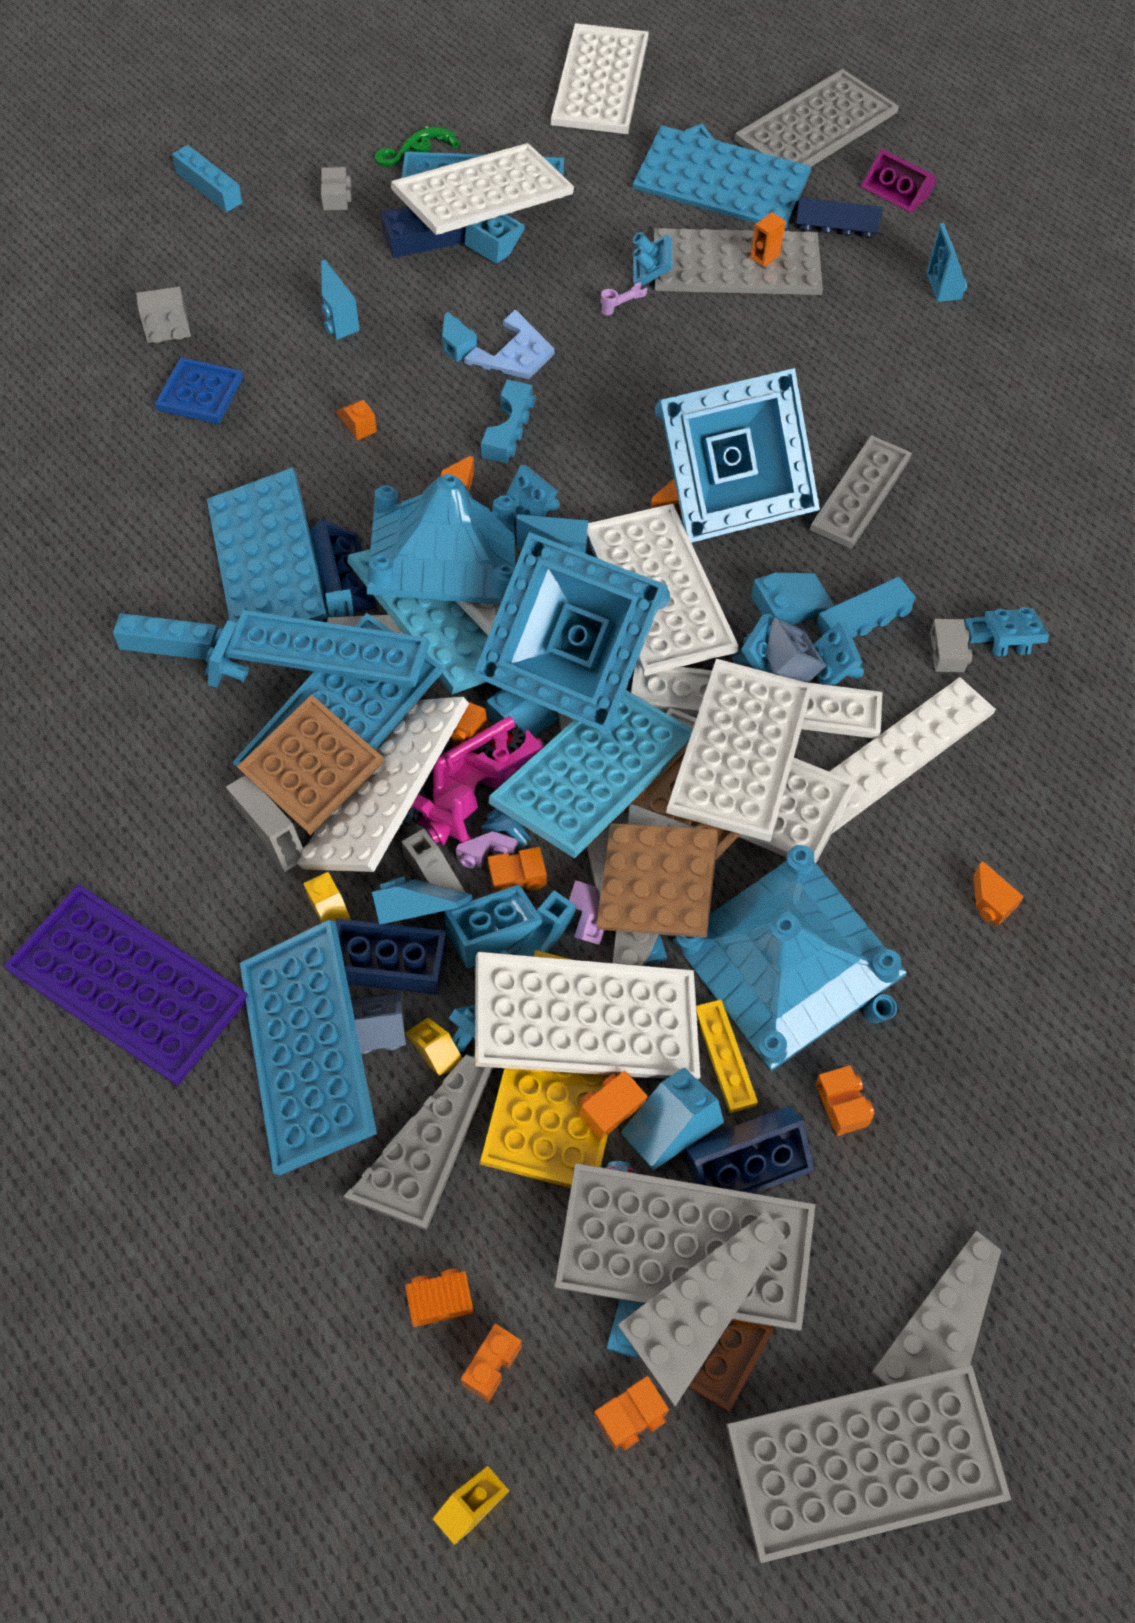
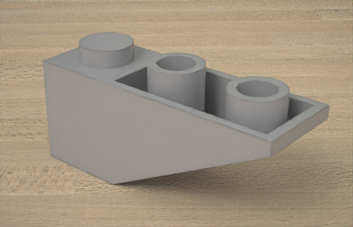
M425 829L402 841L404 858L421 881L465 893L441 850Z

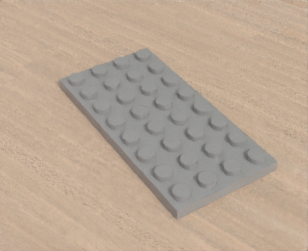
M841 69L735 133L734 141L746 149L813 166L895 115L899 106Z
M654 228V241L665 234L672 238L673 269L655 278V291L822 295L823 285L818 232L784 231L780 256H777L772 263L763 267L750 258L754 231Z
M575 1163L555 1288L646 1304L766 1211L785 1238L732 1319L802 1331L815 1204Z
M972 1365L726 1424L760 1563L1011 1500Z

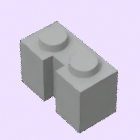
M346 167L322 168L321 198L323 210H348V202H352L351 176H347Z
M934 619L930 630V637L934 650L935 672H965L967 665L972 661V650L968 649L969 630L965 629L964 619Z

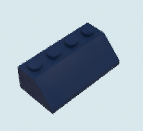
M800 197L796 225L800 226V230L812 231V227L820 228V232L824 233L840 230L842 235L852 236L853 232L861 233V237L873 238V234L877 235L879 232L882 207Z
M321 519L310 530V536L325 601V593L350 589L353 613L376 608L374 595L367 594V586L347 562L350 554L362 551L359 535Z
M790 1106L701 1138L684 1149L688 1168L695 1184L755 1194L815 1171L804 1121Z

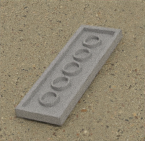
M871 435L812 522L810 531L852 549L906 467L912 453Z

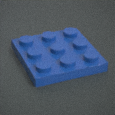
M181 357L155 402L156 410L220 424L244 378L243 371Z

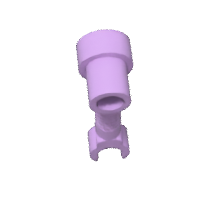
M638 282L631 290L621 295H618L613 289L603 290L600 299L602 314L611 315L614 312L615 306L633 298L646 296L648 288L641 290L642 282Z

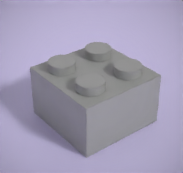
M181 287L136 293L138 310L148 343H159L165 340L191 337L189 319Z

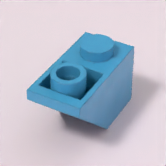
M447 312L444 316L442 333L443 351L456 362H459L477 347V336L473 330H469L458 318Z

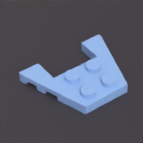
M514 310L503 321V326L518 334L495 356L475 347L464 358L465 364H475L482 366L484 369L490 370L492 368L500 370L505 374L530 379L555 354V349L518 311Z

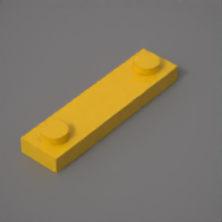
M722 1000L696 1006L697 1021L729 1114L756 1107L758 1101Z

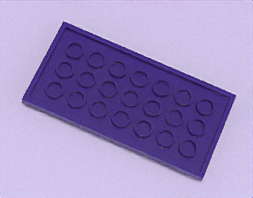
M79 884L3 966L7 972L176 1086L181 1083L246 1003L245 999L248 996L246 992Z

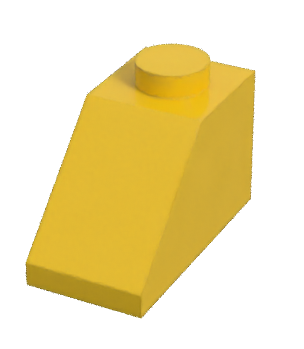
M329 872L303 883L307 897L321 923L327 920L336 923V918L351 920Z
M430 1018L425 1019L405 1032L428 1066L439 1076L451 1072L462 1060L449 1033Z
M487 1466L454 1492L433 1517V1520L455 1545L510 1490Z

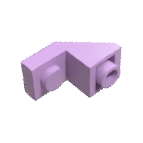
M492 831L458 844L456 848L457 860L467 868H474L475 866L482 869L489 851L493 855L509 853V856L516 855L518 852V840Z
M575 880L569 901L575 904L576 909L581 910L582 914L574 937L600 945L604 930H598L596 927L600 904V895L597 887Z

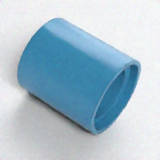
M885 994L875 997L863 1006L865 1019L875 1024L891 1019L897 1011L895 1000ZM876 1003L882 1006L883 1015L877 1012Z

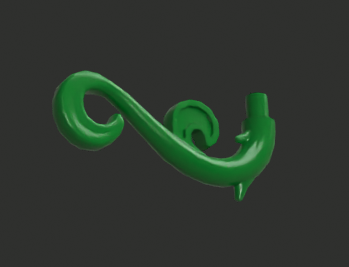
M426 126L425 129L417 131L405 141L395 158H384L387 155L395 156L393 149H379L374 155L375 162L380 166L391 167L397 164L410 148L414 152H428L431 149V142L428 138L443 140L453 148L459 146V141L456 139V135L446 128Z

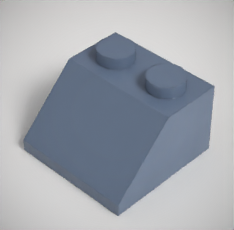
M778 618L772 621L766 650L770 669L776 675L808 683L826 667L824 661L804 630Z
M401 993L351 999L361 1054L382 1048L385 1050H395L400 1046L406 1045Z

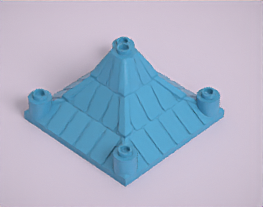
M795 368L658 400L655 406V414L664 425L682 513L681 522L690 542L820 510Z
M451 474L438 477L424 490L422 495L405 500L401 504H398V492L393 487L384 485L376 489L367 594L501 605L515 569L514 520L516 502L511 497L502 495L494 499L492 512H490V509L472 499L463 482Z
M529 532L473 676L605 733H609L611 730H615L621 723L622 717L618 708L657 611L666 607L670 601L668 585Z
M805 845L792 847L787 854V861L709 915L707 938L676 936L672 939L673 943L717 1000H722L726 1013L770 1071L776 1069L902 979L907 973L902 967L899 954L894 950L884 947L814 862L812 849Z

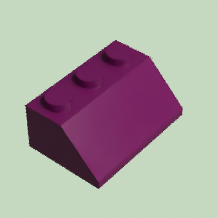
M881 148L861 187L912 213L929 196L937 179L933 174Z

